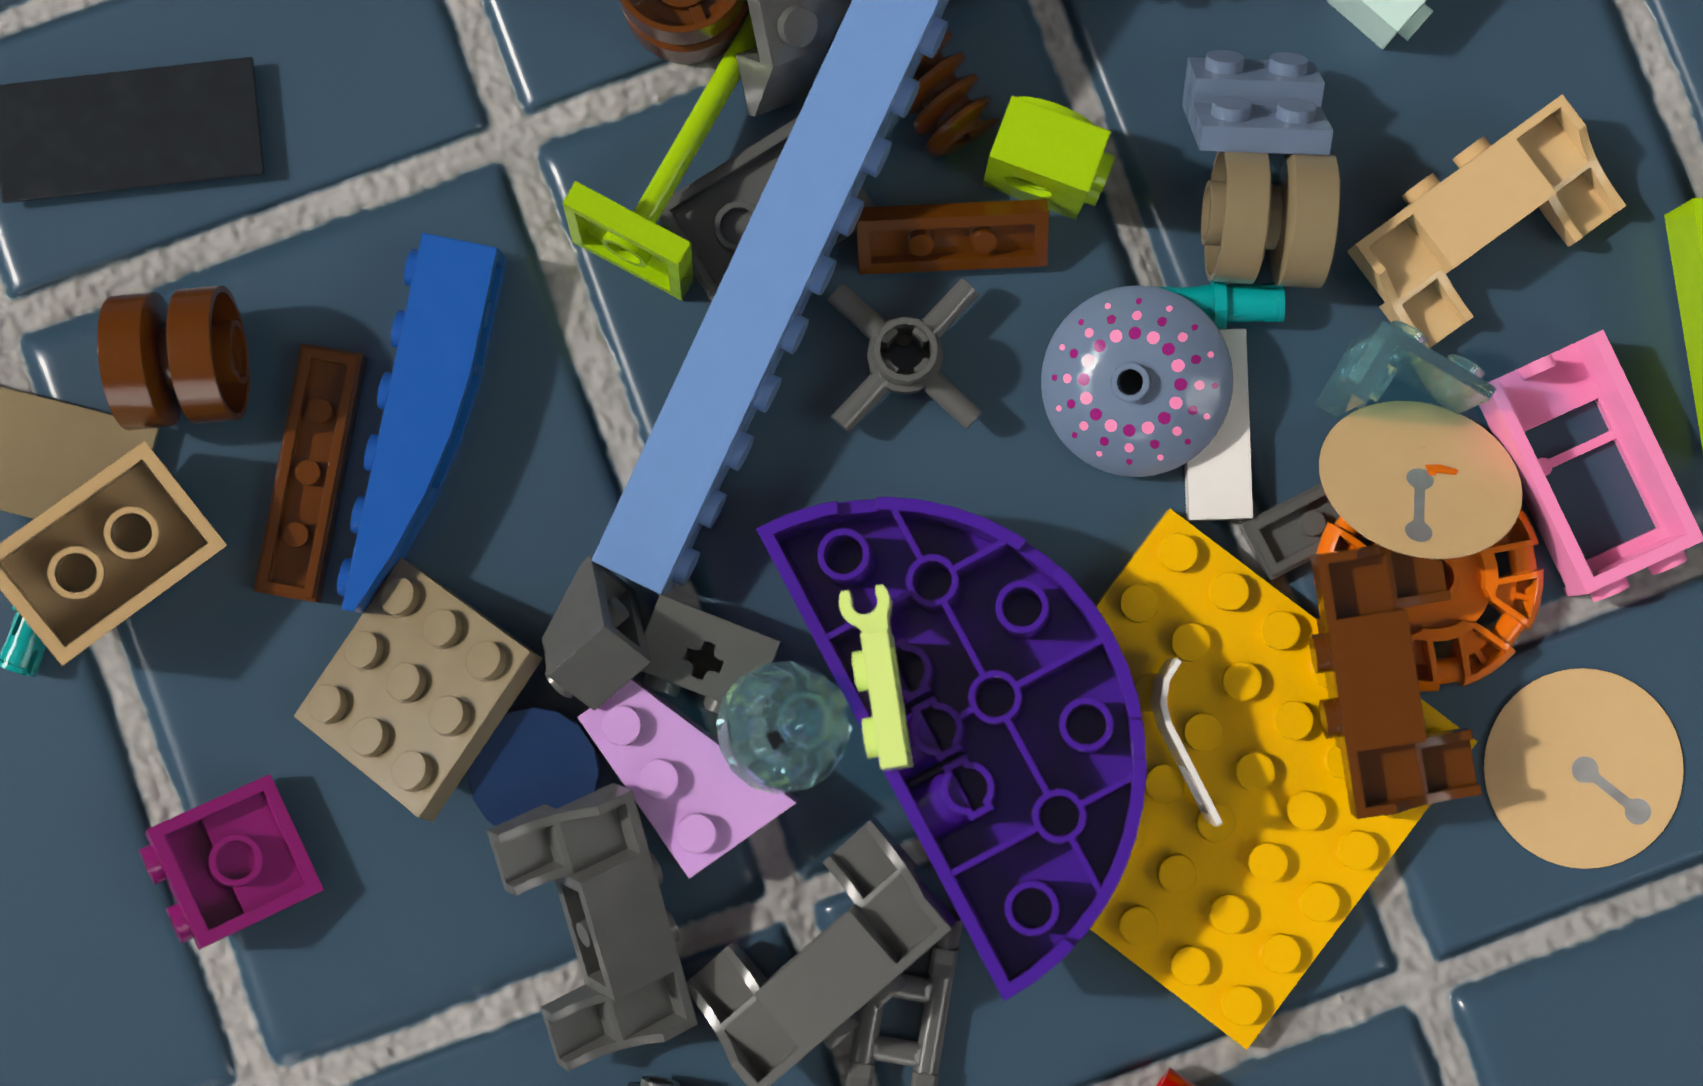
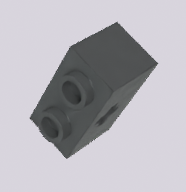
M660 595L645 631L651 662L641 670L646 673L642 684L678 698L681 688L684 687L706 696L702 708L737 721L741 710L750 714L756 713L783 642ZM711 642L716 645L714 656L724 661L720 672L708 671L702 679L696 675L698 665L690 661L689 657L692 649L704 651L708 643Z

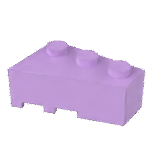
M639 679L628 681L595 711L589 708L577 717L624 786L632 790L636 803L689 879L792 807L799 800L797 796L780 786L739 753L733 751L672 703L650 687L643 685Z

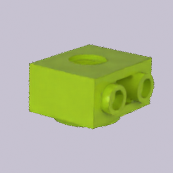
M1012 95L988 159L982 186L1020 200L1047 199L1048 210L1076 220L1084 203L1096 206L1100 193H1102L1116 156L1104 151L1111 131L1095 126L1083 115L1057 103L1034 97H1015Z

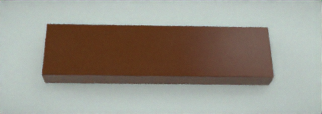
M301 343L253 592L321 603L368 357L363 354Z

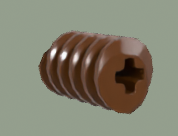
M946 31L943 41L933 58L923 55L913 76V79L920 82V87L908 114L919 113L914 121V129L917 134H933L926 145L928 153L935 157L948 155L962 149L984 135L1000 120L995 118L983 121L980 117L992 101L989 95L969 99L968 92L979 80L976 74L960 78L955 76L954 72L966 59L964 53L959 52L943 56L941 51L953 37L950 31Z

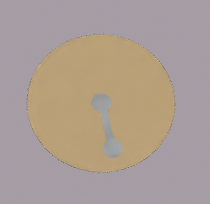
M1389 401L1360 408L1341 419L1332 428L1323 442L1320 451L1319 474L1321 484L1336 512L1354 530L1367 539L1398 553L1428 559H1451L1472 555L1493 546L1501 540L1513 527L1520 513L1523 494L1519 472L1509 453L1482 426L1447 408L1414 401ZM1441 464L1459 471L1456 475L1435 473L1436 476L1428 474L1425 465Z
M1586 668L1567 669L1534 680L1516 693L1503 707L1491 728L1484 756L1486 789L1491 805L1503 827L1521 846L1534 855L1551 863L1570 868L1589 869L1611 866L1643 851L1656 840L1671 820L1677 808L1683 785V755L1677 733L1669 717L1657 701L1644 689L1622 676L1607 671Z

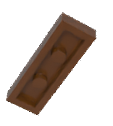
M1047 199L863 207L857 222L859 275L1048 266L1049 210Z

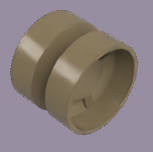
M1217 151L1211 179L1205 187L1201 213V243L1204 245L1205 270L1208 281L1253 284L1260 271L1265 250H1269L1270 269L1276 286L1319 289L1324 285L1332 263L1339 218L1340 177L1338 162L1334 153L1330 152V155L1285 154L1275 185H1272L1268 153Z

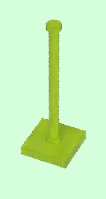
M750 12L634 211L577 181L574 182L562 202L571 239L574 244L681 301L694 281L691 242L656 223L741 78L736 54L757 47Z

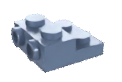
M1229 50L1209 51L1205 58L1188 57L1182 107L1199 151L1330 155L1334 130L1321 108L1325 82L1313 61H1309L1303 55L1290 52L1273 53L1268 60L1245 59L1244 55Z

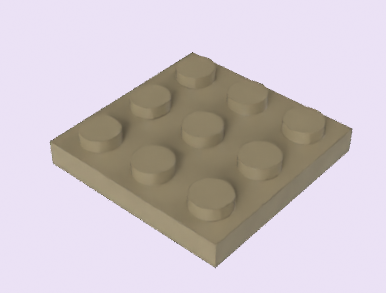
M400 558L294 717L418 818L433 822L543 658L418 566Z

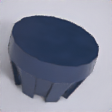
M532 707L505 714L468 769V779L474 802L486 820L497 826L543 804L557 809L598 790L602 768L597 746L582 724L561 711Z

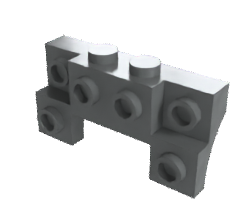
M612 783L556 809L543 804L487 830L505 891L517 896L553 880L556 884L585 985L540 1007L559 1066L569 1072L589 1061L622 1049L666 1042L698 1025L675 944L679 941L678 927L672 915L665 909L659 885L663 883L662 870L657 859L648 849L632 790Z
M875 816L822 862L854 902L849 909L769 979L764 976L735 941H732L686 982L690 997L717 1034L731 1067L747 1086H771L821 1042L829 1050L834 1048L858 1026V1021L852 1015L869 1000L877 1008H880L907 983L900 973L946 935L957 922L955 917L914 872L918 865Z

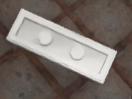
M1246 329L1219 330L1228 347L1232 361V400L1225 421L1217 435L1201 453L1184 464L1186 521L1249 520L1253 518Z

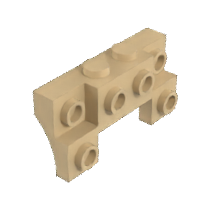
M1563 94L1493 145L1490 144L1485 136L1471 144L1452 159L1459 169L1442 182L1438 180L1434 173L1420 181L1401 196L1408 205L1406 208L1347 251L1385 302L1379 306L1416 357L1428 351L1440 340L1474 317L1452 286L1446 274L1532 211L1539 208L1567 247H1569L1627 206L1604 173L1591 145L1586 124Z

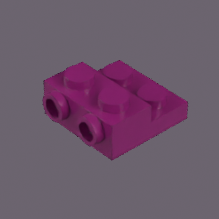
M271 774L148 828L145 835L150 845L139 849L143 863L154 885L167 880L177 902L166 908V912L180 942L183 944L194 939L198 950L233 935L324 890Z

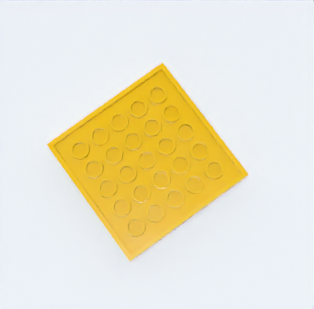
M1168 509L1095 604L1114 634L1122 651L1139 698L1145 733L1147 770L1144 805L1133 849L1116 889L1090 930L1247 1050L1431 804L1397 814L1356 819L1350 814L1341 749L1336 747L1335 738H1325L1320 719L1319 701L1329 699L1325 673H1315L1310 654L1309 636L1319 634L1316 618L1172 509ZM1167 658H1178L1182 661L1169 683L1166 703L1171 722L1223 824L1217 827L1205 821L1155 723L1150 704L1153 681ZM1421 699L1426 733L1459 729L1457 725ZM1474 738L1470 740L1471 750L1478 742Z

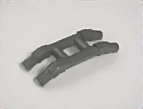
M948 909V911L957 920L956 924L932 946L928 977L900 973L907 983L892 997L923 1002L918 1041L880 1035L884 1005L877 1008L869 1000L857 1011L856 1020L859 1024L854 1029L846 1086H872L875 1061L914 1067L910 1086H937L951 990L963 922L955 909Z

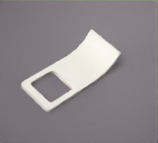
M1167 658L1153 681L1150 704L1155 723L1205 821L1217 827L1223 824L1171 722L1166 703L1169 683L1182 661L1178 658Z

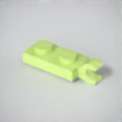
M882 584L875 586L877 606L871 613L863 615L855 611L854 599L849 590L841 591L839 609L845 620L862 632L860 636L863 650L852 652V664L858 692L869 690L873 717L862 719L868 759L879 757L880 768L885 771H892L914 766L894 636L891 633L890 627L892 599L890 593Z

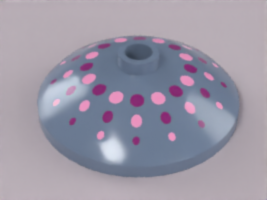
M1142 285L1124 286L1104 291L1089 298L1076 307L1063 320L1050 340L1045 353L1041 374V391L1046 414L1054 431L1073 454L1094 468L1107 473L1127 477H1145L1165 473L1182 466L1196 457L1210 444L1219 432L1229 411L1233 393V368L1230 353L1222 334L1201 308L1183 296L1169 290ZM1129 369L1138 371L1143 379L1141 390L1134 395L1124 392L1120 385L1122 374Z

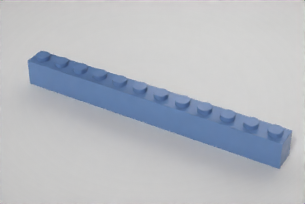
M852 0L591 561L658 594L672 591L675 583L684 586L689 580L700 556V552L692 548L702 526L709 529L713 527L725 504L727 494L719 490L728 470L732 468L738 471L752 447L754 436L746 433L757 409L764 413L767 412L778 392L782 378L774 375V372L784 351L794 354L806 332L809 319L801 316L812 292L819 296L822 295L832 277L837 261L830 258L829 255L839 234L849 237L858 222L864 207V201L858 199L857 196L867 174L876 178L888 158L892 142L885 139L890 125L895 115L905 118L913 105L920 87V82L913 79V76L923 55L933 58L943 41L948 22L941 19L949 0Z

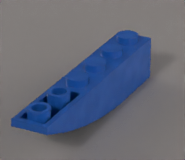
M422 233L419 249L412 248L407 256L404 283L406 286H410L405 311H397L391 329V346L397 348L392 372L386 371L383 374L378 389L377 405L384 412L379 434H371L365 449L364 469L365 471H370L366 495L357 497L351 514L350 529L352 533L357 534L352 559H344L337 580V594L344 596L341 606L342 610L364 613L399 559L406 558L438 500L463 442L484 374L508 261L497 247Z

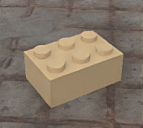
M144 441L0 543V590L63 666L218 553L227 544Z

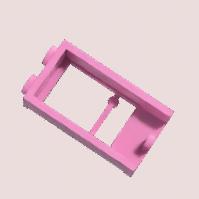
M1604 330L1469 391L1475 405H1479L1493 436L1502 444L1515 463L1522 483V497L1565 585L1563 589L1567 597L1590 594L1593 602L1613 596L1630 587L1626 576L1646 567L1651 575L1672 569L1688 560L1684 552L1685 549L1703 542V535ZM1594 400L1609 431L1549 459L1544 457L1537 459L1525 431ZM1614 440L1655 528L1585 560L1546 476L1551 473L1553 467Z

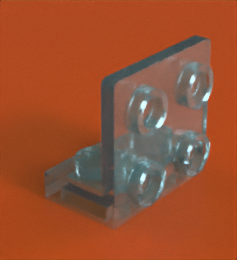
M1381 321L1352 340L1315 405L1335 417L1355 407L1362 409L1369 399L1376 402L1385 392L1392 379H1395L1435 404L1458 414L1490 401L1496 388L1482 379L1484 371L1470 360L1454 354H1450L1446 358L1425 346L1428 339L1416 328L1400 321H1393L1391 325Z

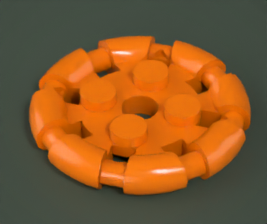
M1441 464L1425 465L1428 474L1436 476L1435 473L1456 475L1459 471ZM1522 508L1510 531L1493 546L1472 555L1442 559L1446 572V589L1450 590L1451 600L1403 608L1407 609L1420 692H1437L1440 685L1457 682L1459 686L1463 687L1491 674L1516 652L1512 646L1524 629L1531 630L1542 600L1544 569L1537 568L1533 546L1538 545L1539 541L1532 524ZM1339 516L1335 524L1327 523L1320 538L1316 554L1366 547V545L1356 539L1359 533ZM1371 541L1370 544H1369V546H1371V545H1373V544H1376V543L1373 542V541ZM1507 551L1511 573L1498 576V566L1494 553ZM1488 604L1497 609V612L1501 614V617L1491 631H1488L1476 622ZM1451 640L1453 647L1451 657L1436 660L1433 642Z

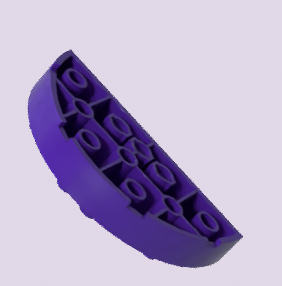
M887 496L840 503L833 501L786 514L756 528L861 730L862 719L873 717L869 690L858 692L852 664V652L863 650L860 636L862 632L860 629L852 626L842 616L839 609V596L841 591L849 590L854 599L855 611L865 615L871 613L877 606L876 585L883 584L890 593L892 599L890 627L891 633L894 636L914 767L892 771L883 770L1005 1002L1044 976L1062 961L1086 935L1116 889L1125 871L1136 840L1144 805L1146 782L1145 733L1139 698L1128 664L1114 634L1094 603L1059 565H1056L1045 554L1027 543L1018 534L985 517L954 506L922 499Z

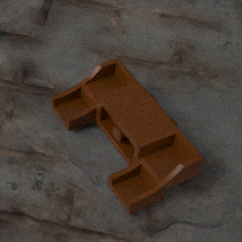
M1378 544L1310 555L1320 618L1316 619L1319 634L1309 636V647L1315 673H1325L1329 699L1319 701L1320 719L1325 738H1335L1336 747L1341 749L1350 814L1356 819L1401 813L1432 803L1482 795L1481 787L1476 782L1471 750L1472 730L1459 728L1426 733L1407 609H1403L1410 606L1451 600L1450 590L1446 589L1442 559L1409 556Z

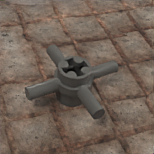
M961 278L922 320L900 317L886 321L845 282L839 285L827 301L870 340L867 360L871 374L831 415V418L849 434L889 391L891 393L908 395L924 390L967 430L983 411L940 372L943 359L940 337L979 297L978 292ZM914 341L922 349L918 354V365L914 367L913 374L909 372L898 374L899 368L892 364V357L887 351L893 343H896L901 348H907Z

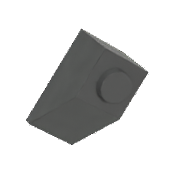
M589 555L580 564L542 637V644L546 663L545 675L552 687L566 698L575 696L595 711L646 667L651 660L635 590L609 569L591 561L593 556Z

